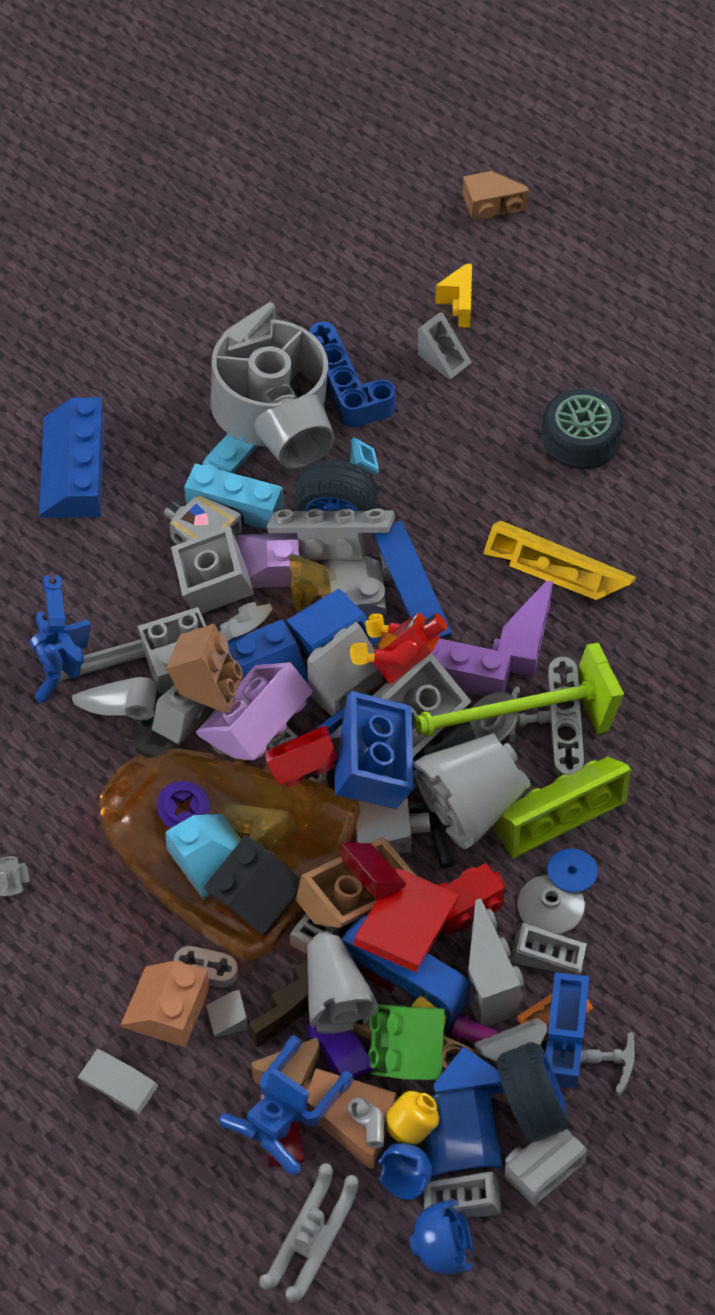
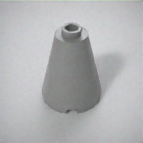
M329 932L315 935L307 946L309 1021L311 1027L316 1026L317 1031L320 1033L334 1034L354 1029L353 1022L363 1019L364 1024L369 1022L374 1013L378 1012V1003L341 938Z

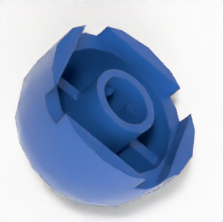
M454 1199L441 1201L427 1207L418 1216L414 1226V1234L410 1235L409 1238L413 1255L415 1257L419 1256L424 1266L429 1270L442 1275L468 1272L473 1263L466 1264L465 1248L473 1252L467 1219L464 1213H456L453 1206H458L459 1203Z

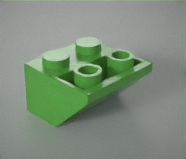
M378 1004V1012H375L370 1018L372 1037L368 1056L370 1067L373 1068L370 1074L405 1080H438L442 1074L445 1009Z

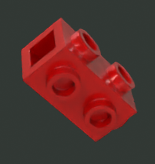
M487 863L477 868H468L454 881L438 885L459 894L458 902L442 928L446 936L454 931L461 932L473 923L477 899L481 898L486 910L491 909L493 913L497 912L504 904L505 882L497 871L492 872Z

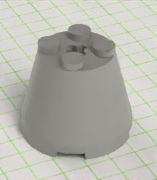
M493 733L425 755L413 763L414 768L417 769L413 772V778L425 803L431 812L434 811L444 825L450 826L445 829L446 833L463 849H467L478 842L521 794L531 786L527 776L523 771L518 770L514 763L518 760V757L513 748L508 743L502 745L498 737Z

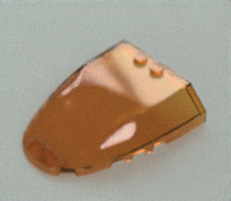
M167 749L166 754L149 758L141 754L122 765L106 783L100 796L99 812L102 829L108 842L144 886L169 910L205 938L244 962L270 954L303 909L295 899L264 938L219 905L211 896L203 900L167 851L165 832L172 827H166L163 820L158 817L157 799L160 792L167 785L176 781H189L197 784L205 791L209 798V814H223L241 839L247 835L271 852L300 878L301 875L341 857L340 844L350 842L360 814L358 800L335 795L334 789L304 778L302 782L294 786L285 787L284 783H276L268 766H265L264 769L246 765L242 759L238 758L235 759V762L216 759L213 753ZM191 799L183 804L176 802L177 810L175 815L181 814L183 811L191 813L188 810Z

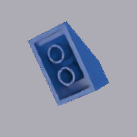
M354 691L348 693L337 752L338 759L335 763V795L397 810L414 789L411 706Z

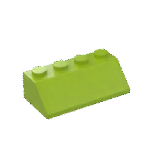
M608 756L599 761H590L581 770L571 775L564 774L558 777L552 784L542 789L536 788L528 792L524 798L514 802L493 825V830L511 857L515 858L626 803L631 769L628 764Z

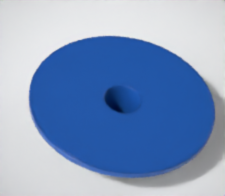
M564 849L551 857L547 872L551 882L559 889L566 892H581L594 884L598 875V868L595 860L588 853L579 849Z

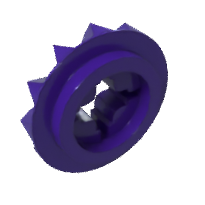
M189 781L170 783L158 796V817L163 820L166 827L173 828L193 815H208L210 811L209 798L205 791L195 783ZM191 799L188 808L191 813L183 811L181 814L175 815L177 810L176 802L183 804Z

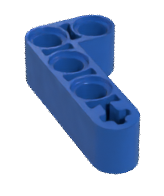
M329 322L313 324L309 332L322 344L328 358L326 389L343 424L350 427H358L390 417L395 411V386L388 380H376L361 385L335 327Z
M362 915L353 923L341 939L352 959L416 999L422 996L436 1008L445 1009L446 1023L444 1030H449L455 1023L458 1015L469 1004L470 984L467 979L430 954H427L416 973L353 945L356 934L367 918Z

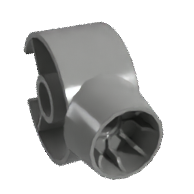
M275 319L271 320L270 334L252 340L245 335L243 336L242 343L229 347V337L225 333L217 342L212 354L210 407L216 422L224 431L238 440L241 437L244 438L242 441L245 443L266 446L285 468L299 469L316 463L331 449L335 439L324 409L328 358L322 344L304 328L290 322ZM298 372L305 375L315 386L299 398L296 397L290 387V381Z

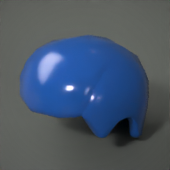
M409 1143L392 1144L383 1153L378 1162L380 1165L382 1164V1172L379 1177L381 1184L392 1195L402 1200H415L425 1190L432 1177L431 1163L427 1155L420 1148Z

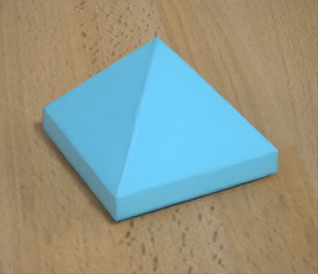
M356 438L351 439L350 463L362 467L369 473L378 474L379 467L374 448Z

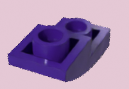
M310 1023L306 1024L307 1035L311 1040L317 1038L319 1048L325 1053V1063L334 1074L341 1076L344 1071H348L353 1075L352 1079H355L373 1071V1068L370 1067L369 1056L352 1030L334 1034L320 1033L317 1031L316 1026L312 1028Z

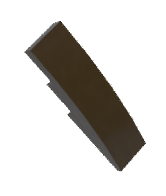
M307 960L293 967L294 982L271 995L272 1009L249 1022L250 1038L257 1048L285 1030L309 1010Z

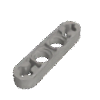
M558 657L550 663L548 670V692L579 686L577 665L572 659ZM561 667L565 668V672L568 673L566 687H560L561 679L558 670ZM580 699L572 700L574 705L569 710H561L556 704L549 705L553 768L558 777L564 774L571 775L581 770L584 764ZM569 726L574 729L576 736L572 740H563L558 736L557 731L559 728ZM571 749V762L577 763L573 765L572 770H567L566 765L562 764L565 760V750Z

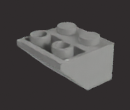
M199 607L138 626L148 666L157 684L159 693L165 694L175 685L166 668L179 635L206 626Z
M357 622L347 629H341L332 641L323 648L315 649L307 659L308 685L313 690L310 697L331 716L339 710L345 709L347 695L350 691L367 695L383 682L382 673L372 662L364 665H355L351 661L349 651L351 644L367 643L368 653L375 651Z

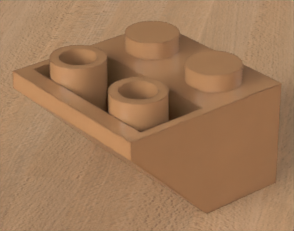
M215 624L180 634L166 668L181 696L223 713L230 711L243 676L238 661L233 660L229 652L225 636L219 633Z

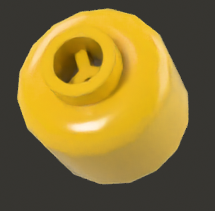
M407 1091L387 1111L386 1120L389 1134L400 1143L418 1144L423 1141L437 1127L439 1122L435 1100L426 1093H419L417 1091Z

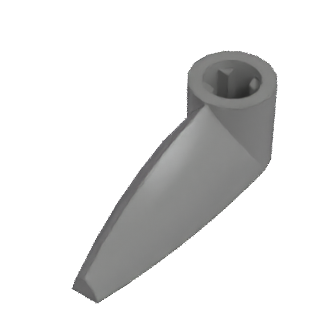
M136 677L72 695L74 705L92 713L127 715L133 719L147 720L154 716L157 684L152 679Z

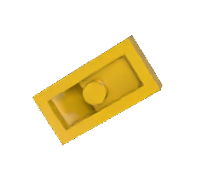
M465 264L436 285L435 303L453 304V316H459L458 327L470 328L472 264Z

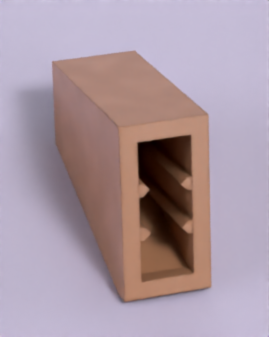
M316 1068L312 1080H305L303 1088L309 1092L306 1105L308 1112H312L336 1083L340 1077L339 1075ZM354 1080L349 1089L339 1096L318 1125L366 1167L374 1169L382 1147L370 1148L366 1146V1128L349 1114L348 1104L354 1098L368 1100L381 1110L384 1115L385 1139L388 1131L386 1114L388 1109L396 1102V1093Z

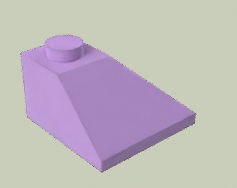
M297 533L236 535V541L248 569L252 588L300 586L299 540Z

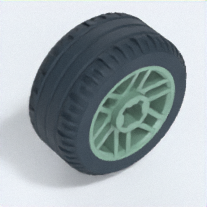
M587 388L570 389V391L567 390L554 397L544 411L542 424L544 447L554 460L567 465V467L590 469L591 467L595 468V466L603 465L615 456L621 445L623 432L621 410L613 399L606 394H602V392Z

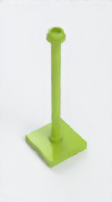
M598 642L588 644L585 648L578 666L579 686L431 716L428 711L421 712L419 716L415 717V728L418 735L428 737L434 734V729L580 699L596 734H601L609 731L624 693Z

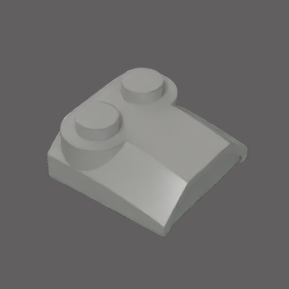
M364 555L363 560H329L318 566L321 599L340 588L364 612L366 617H369L371 614L387 615L385 587L383 584L381 562L379 560Z

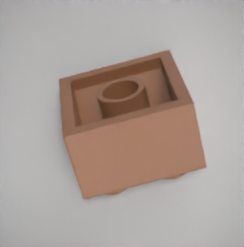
M178 961L146 966L120 1026L186 1047L210 989L208 971Z

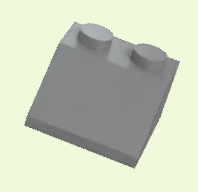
M230 525L171 547L182 596L190 609L199 607L202 614L254 594L248 569Z

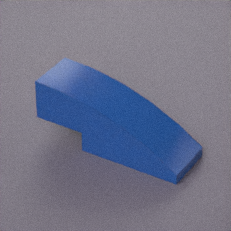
M555 972L545 1054L559 1086L577 1089L589 976Z

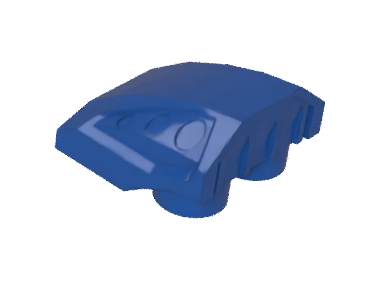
M468 1089L438 1093L432 1096L437 1104L439 1122L437 1127L425 1138L427 1155L432 1168L431 1178L438 1177V1175L447 1172L480 1169L483 1167L502 1168L491 1092Z

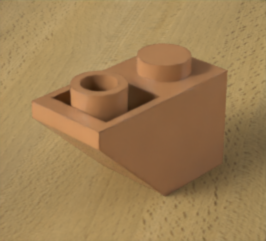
M493 171L463 176V197L472 220L489 219L496 215L518 213L521 210L528 209L529 190L527 186Z

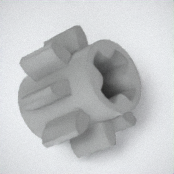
M15 856L0 858V896L21 893L23 891L22 883L30 882L27 866L25 863L19 864L18 857Z

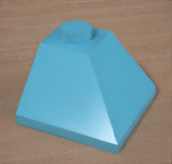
M223 814L193 815L165 832L168 853L203 900L210 896L203 887L242 840Z

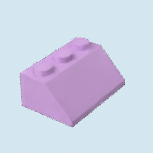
M291 662L255 665L241 680L230 711L223 713L215 710L196 733L200 738L235 760H256L266 752V745L272 738L278 736L286 729V722L292 715L300 712L306 706V699L313 693V690Z

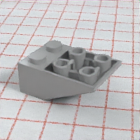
M480 898L476 900L468 969V982L470 984L469 1005L477 1023L490 1026L518 1016L519 1002L523 1001L520 989L521 986H524V981L518 966L512 967L508 958L511 956L506 939L498 937L495 930L497 922L491 909L486 910Z

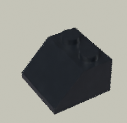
M245 835L203 888L219 905L265 938L296 899L301 878L271 852Z

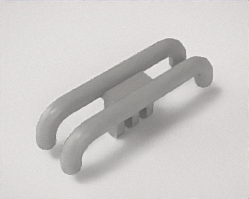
M327 1163L319 1167L316 1183L270 1270L267 1274L262 1275L259 1280V1284L264 1291H271L279 1283L295 1252L307 1257L308 1259L296 1282L285 1292L288 1302L292 1304L299 1302L308 1290L347 1216L358 1190L359 1182L357 1177L354 1175L347 1176L341 1196L326 1225H324V1214L318 1208L327 1193L333 1175V1168Z

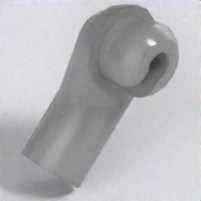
M352 1099L348 1104V1112L354 1120L366 1128V1146L370 1148L383 1147V1113L366 1099Z

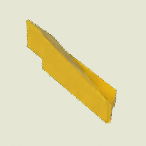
M503 521L493 524L483 554L511 560L509 566L546 581H553L556 585L595 600L631 585L636 579L633 575Z

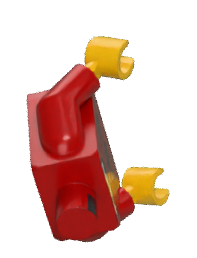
M417 613L402 624L391 622L390 625L384 624L382 614H371L368 617L369 620L365 621L367 634L371 638L383 637L373 653H368L367 643L351 644L349 649L351 661L355 665H364L372 662L386 680L392 684L433 652L440 638L439 634L447 629V624L438 613L433 614L427 620L421 613Z

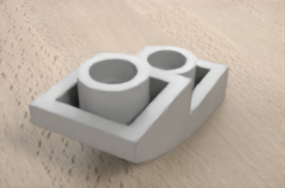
M256 602L241 606L238 608L239 614L219 626L221 629L219 633L225 636L227 642L243 636L266 619L272 610L270 603L257 606Z
M99 1049L95 1051L78 1076L84 1084L109 1096L115 1103L137 1114L141 1113L159 1086L155 1081Z

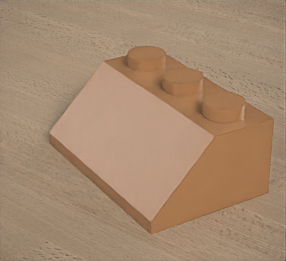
M384 836L371 842L394 870L399 868L415 875ZM341 857L301 875L296 896L298 904L315 924L338 928L359 919L362 915L369 914L377 901L344 864Z

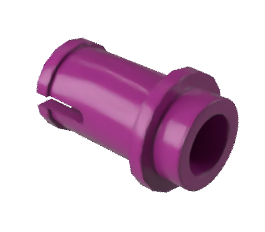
M458 1015L451 1034L457 1036L456 1040L458 1041L462 1038L475 1043L497 1034L498 1030L470 1020L469 1015L465 1017Z

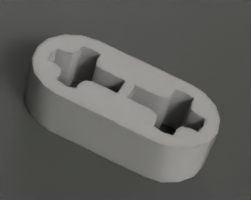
M186 946L178 950L174 956V961L182 963L188 962L189 958H195V964L191 966L208 971L210 986L226 988L235 983L238 978L236 960L228 954ZM222 965L228 966V972H224L223 976L217 975V970H220Z

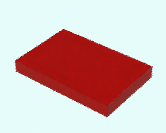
M396 868L395 871L406 882V887L376 901L356 934L353 945L417 973L456 906L459 894Z

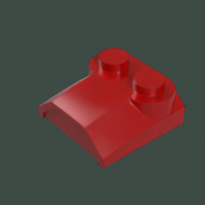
M326 725L268 749L265 752L266 762L276 783H284L285 787H291L304 780L303 775L315 771L316 774H321L335 767L334 761L338 759Z

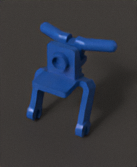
M46 575L43 579L42 587L45 591L48 620L43 619L44 613L42 611L37 613L36 624L39 633L34 635L29 641L32 649L38 654L39 661L46 675L45 681L35 694V699L39 703L47 701L59 683L61 670L72 679L79 677L81 665L84 663L81 649L87 647L91 629L89 620L65 625L61 589L62 579L59 575L54 576V584L49 583V575Z
M295 1035L289 1038L282 1052L261 1076L260 1090L264 1097L248 1112L247 1119L249 1121L228 1113L221 1114L218 1119L222 1127L244 1134L251 1140L257 1139L260 1141L261 1147L269 1151L291 1175H296L300 1171V1164L278 1139L280 1137L284 1139L288 1135L292 1121L297 1123L300 1120L307 1126L318 1124L339 1096L346 1092L354 1081L352 1079L353 1075L348 1071H344L312 1112H308L306 1110L309 1097L308 1090L281 1073L282 1069L302 1045L300 1043L301 1039Z

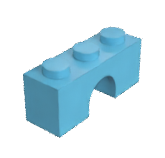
M196 463L184 486L186 505L195 496L201 495L221 505L238 510L244 517V524L267 530V525L273 512L284 509L282 486Z

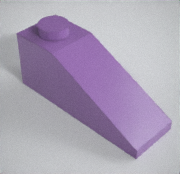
M546 581L503 626L501 639H494L492 650L511 654L510 672L529 676L535 675L552 599L553 581Z

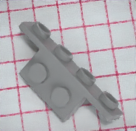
M283 509L273 512L267 525V532L297 533L302 560H363L365 548L362 533L389 532L395 515L394 511H384L382 509H371L369 511H353L351 509L339 511H322L320 509L291 511Z

